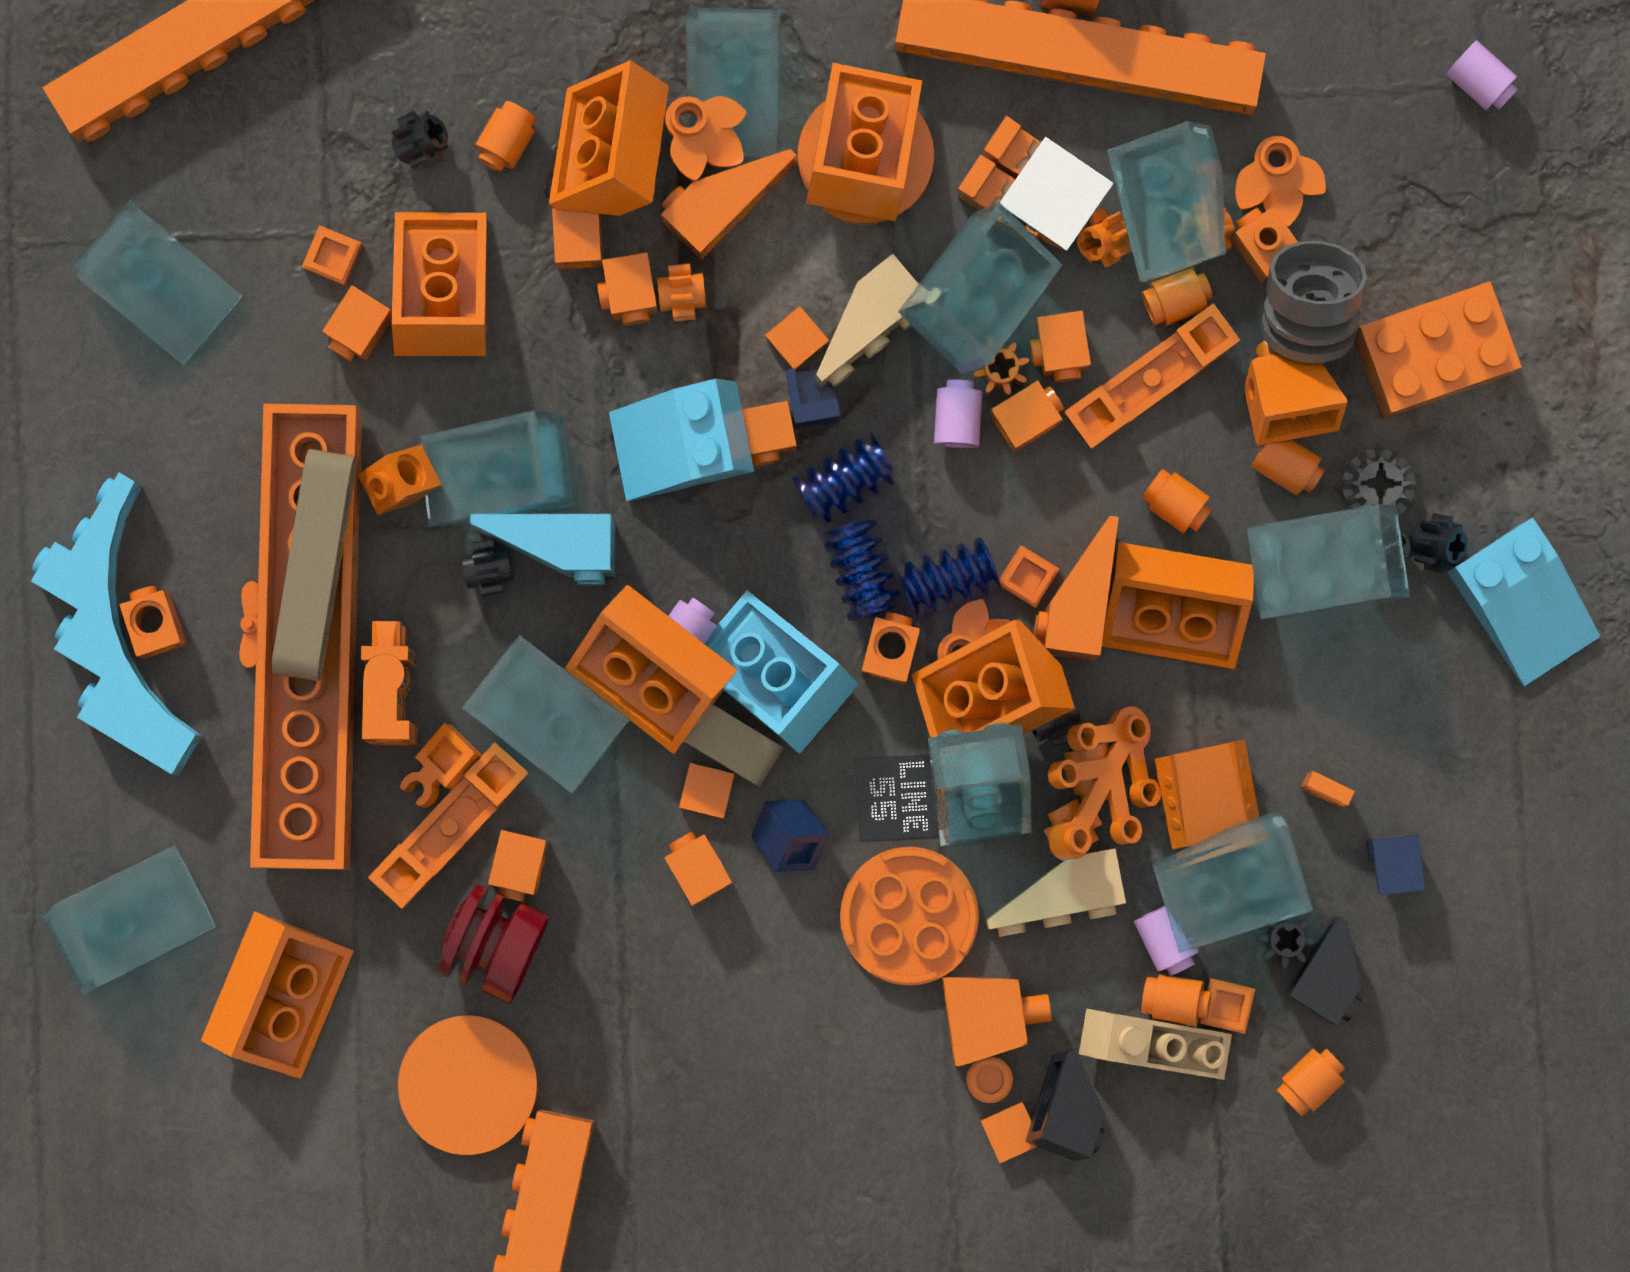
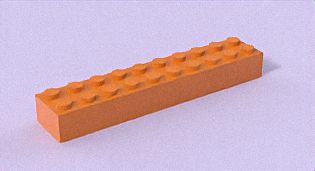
M263 404L250 868L350 870L361 484L357 474L361 472L362 411L356 405ZM308 449L356 456L354 487L325 663L320 681L272 674L274 643L304 462Z

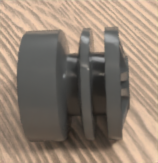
M1300 241L1287 245L1277 252L1269 267L1266 287L1267 297L1264 302V313L1261 319L1263 339L1272 350L1287 359L1303 363H1326L1339 359L1353 348L1358 333V323L1361 316L1360 308L1363 303L1367 282L1364 264L1349 250L1340 245L1324 241Z

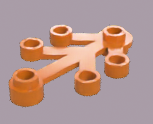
M1129 706L1117 710L1106 725L1094 726L1091 723L1074 725L1069 729L1067 735L1068 743L1075 752L1094 750L1099 743L1111 742L1112 745L1105 758L1075 763L1072 760L1054 762L1049 767L1048 779L1050 784L1056 789L1072 788L1079 781L1093 779L1072 822L1057 824L1050 832L1049 846L1054 856L1058 859H1078L1087 853L1092 844V836L1089 830L1107 796L1112 818L1110 827L1112 839L1119 845L1136 843L1141 838V823L1136 817L1130 816L1121 769L1126 758L1132 781L1129 796L1131 802L1136 807L1155 806L1160 801L1161 790L1158 783L1148 777L1144 747L1149 742L1151 729L1148 718L1139 708ZM1082 732L1085 734V738H1086L1085 744L1083 743V741H1082V739H1081V733H1082ZM1062 769L1066 772V780L1062 777ZM1144 788H1145L1146 791H1147V798H1146V799H1145V797H1144V795H1143V789H1144ZM1125 824L1128 828V836L1124 832Z

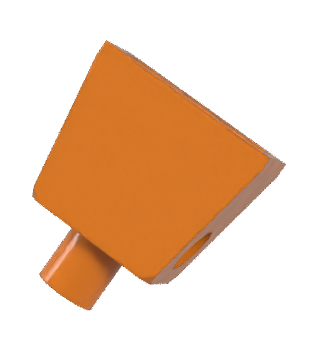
M1266 341L1261 342L1256 347L1257 358L1250 362L1245 381V396L1257 446L1339 431L1348 401L1322 363H1303L1287 359L1272 350Z
M942 977L955 1066H963L1028 1044L1025 1025L1052 1021L1048 994L1021 997L1018 979Z

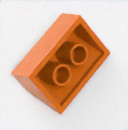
M629 60L567 88L550 192V206L562 210L621 216L652 203L669 85Z
M1118 542L1111 573L1102 647L1235 669L1253 601L1255 565Z
M628 584L600 613L564 668L673 754L701 721L737 672L735 667Z
M1013 620L911 674L937 760L973 761L1075 709L1062 665L1021 620Z
M254 911L201 1041L232 1058L301 1079L354 950L289 923Z

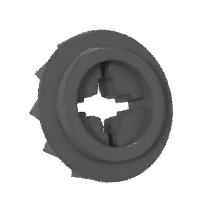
M1380 447L1360 453L1349 463L1343 476L1342 487L1348 505L1356 514L1371 521H1387L1398 517L1411 505L1417 483L1412 465L1399 452H1393ZM1379 465L1381 466V472H1384L1385 480L1398 483V486L1384 491L1381 504H1379V496H1377L1376 489L1368 488V485H1361V482L1366 483L1368 480L1376 477Z

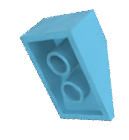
M715 378L672 389L609 412L625 498L628 502L754 472L736 381Z
M470 514V524L479 533L569 578H574L577 585L602 586L605 585V578H615V521L611 514Z
M1533 517L1447 572L1522 687L1601 637L1558 554Z
M748 590L719 622L705 643L707 647L737 669V672L724 691L799 754L859 685L837 661Z

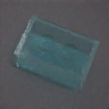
M998 202L970 216L899 309L898 313L961 374L990 364L1063 265Z
M1375 504L1247 528L1260 619H1283L1410 597L1396 505Z
M521 635L516 638L462 707L573 795L577 794L632 723Z
M995 723L985 727L983 730L965 733L961 730H948L938 734L937 737L928 738L932 799L940 846L1032 833L1031 780L1022 724L1010 726L1007 723Z

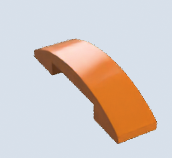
M1213 303L1177 329L1166 340L1104 385L1097 387L1064 411V413L1092 449L1171 394L1241 340Z
M494 742L463 775L464 778L454 789L450 791L406 840L386 857L368 879L403 909L469 842L529 773Z

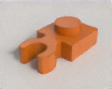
M444 723L415 757L423 765L422 769L419 772H412L405 776L400 784V788L403 791L412 792L419 783H422L424 791L422 796L416 801V804L420 807L428 808L436 802L439 796V786L442 784L445 788L454 789L463 778V775L482 754L452 725Z

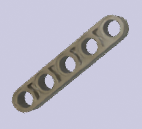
M308 449L306 454L274 643L272 674L320 681L354 487L356 456Z
M714 705L711 706L684 741L694 749L758 787H761L784 749L779 744Z

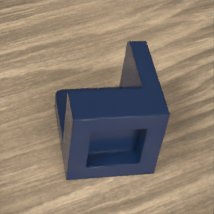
M795 368L785 370L795 429L840 422V411L835 388L830 382L820 390L814 384L818 369L795 373Z
M801 799L766 801L752 833V839L775 872L814 870L829 836V833L806 801Z
M1418 835L1366 841L1368 859L1374 860L1377 890L1380 895L1426 890Z

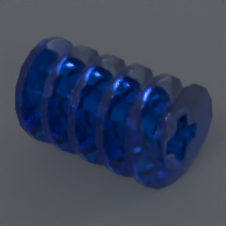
M871 431L869 434L872 446H868L858 438L854 441L855 456L844 448L838 451L840 465H837L828 457L822 460L823 475L812 466L807 468L808 484L797 476L791 478L813 517L818 515L827 523L832 522L830 507L835 506L845 514L848 512L847 497L850 496L860 505L864 503L862 488L866 487L873 494L878 495L880 491L877 479L882 478L891 486L896 484L893 468Z
M872 519L853 522L824 533V535H834L833 538L824 544L825 551L840 552L830 562L831 569L845 570L835 580L836 585L839 587H851L841 597L842 603L857 605L856 608L847 614V619L851 622L896 608V606H890L889 602L900 595L898 589L884 588V584L894 577V573L883 572L878 569L889 558L886 554H873L872 550L881 544L883 539L882 537H869L867 535V532L877 525V521Z
M980 537L974 539V551L972 554L961 543L956 547V559H953L948 551L943 549L939 551V565H936L928 555L922 557L921 571L911 561H907L904 563V576L901 577L899 574L901 585L914 620L919 619L920 604H924L934 614L937 613L938 598H942L946 605L952 608L954 607L956 592H959L966 602L972 601V587L974 586L984 596L989 595V581L994 580L1001 589L989 548Z

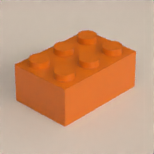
M1491 281L1362 325L1358 328L1355 340L1383 419L1505 378L1522 368Z

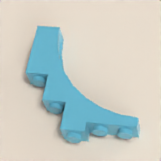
M119 472L114 480L108 478L100 488L96 496V502L100 504L91 519L85 517L78 524L71 539L75 542L72 550L57 542H54L51 549L45 547L33 563L32 571L36 573L31 582L78 609L74 617L69 614L61 622L55 633V638L59 641L54 650L101 677L97 684L91 682L81 695L78 706L82 710L77 718L170 774L179 776L203 736L176 717L150 689L132 658L121 627L116 595L118 551L127 517L142 486Z

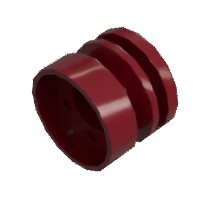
M477 883L466 900L459 905L449 924L442 942L443 950L438 973L449 977L459 959L465 961L459 977L460 983L466 985L477 969L481 968L486 971L482 992L511 1004L535 957L550 915L522 903L514 911L511 918L506 919L502 917L505 895L499 892L489 909L486 910L483 906L488 894V887Z

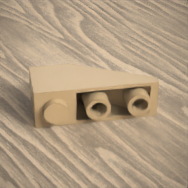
M894 254L890 255L857 282L815 376L814 384L819 390L828 382L833 387L840 384L854 372L855 369L851 364L864 353L870 359L890 342L886 335L899 325L903 330H906L925 314L921 307L925 304L928 295Z
M1116 849L1088 853L1078 859L1063 860L986 919L987 929L997 928L999 937L1026 932V922L1043 919L1044 928L1072 923L1070 914L1088 911L1090 919L1117 914L1115 905L1125 904L1126 900Z
M1086 1008L1079 1055L1224 1080L1232 1034Z

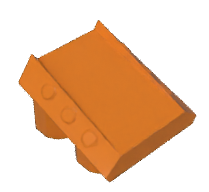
M1245 739L1155 759L1157 769L1155 777L1161 790L1166 816L1165 823L1172 850L1262 831Z

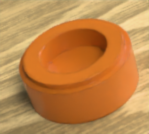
M991 1056L971 1064L967 1071L966 1083L970 1093L976 1099L985 1103H995L1001 1101L1009 1094L1013 1085V1075L1011 1069L1003 1060Z

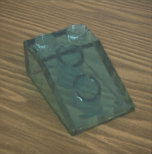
M691 7L686 20L687 96L698 98L702 102L716 96H724L736 101L747 112L743 121L733 128L742 144L743 156L767 157L778 153L782 67V10ZM687 114V128H690L696 124V119L692 115Z
M1186 121L1107 150L1140 282H1147L1226 255L1222 168L1211 126Z
M131 199L71 268L78 279L182 365L188 361L243 297Z
M533 410L418 436L419 445L422 444L442 486L425 496L428 526L436 527L470 522V514H537L574 506L562 415Z
M1278 811L1233 825L1152 865L1179 953L1313 911L1288 825Z
M176 845L104 879L40 913L82 996L217 927Z

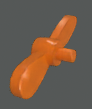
M249 581L244 585L241 593L244 617L240 625L244 633L239 657L244 667L253 668L256 666L258 583Z

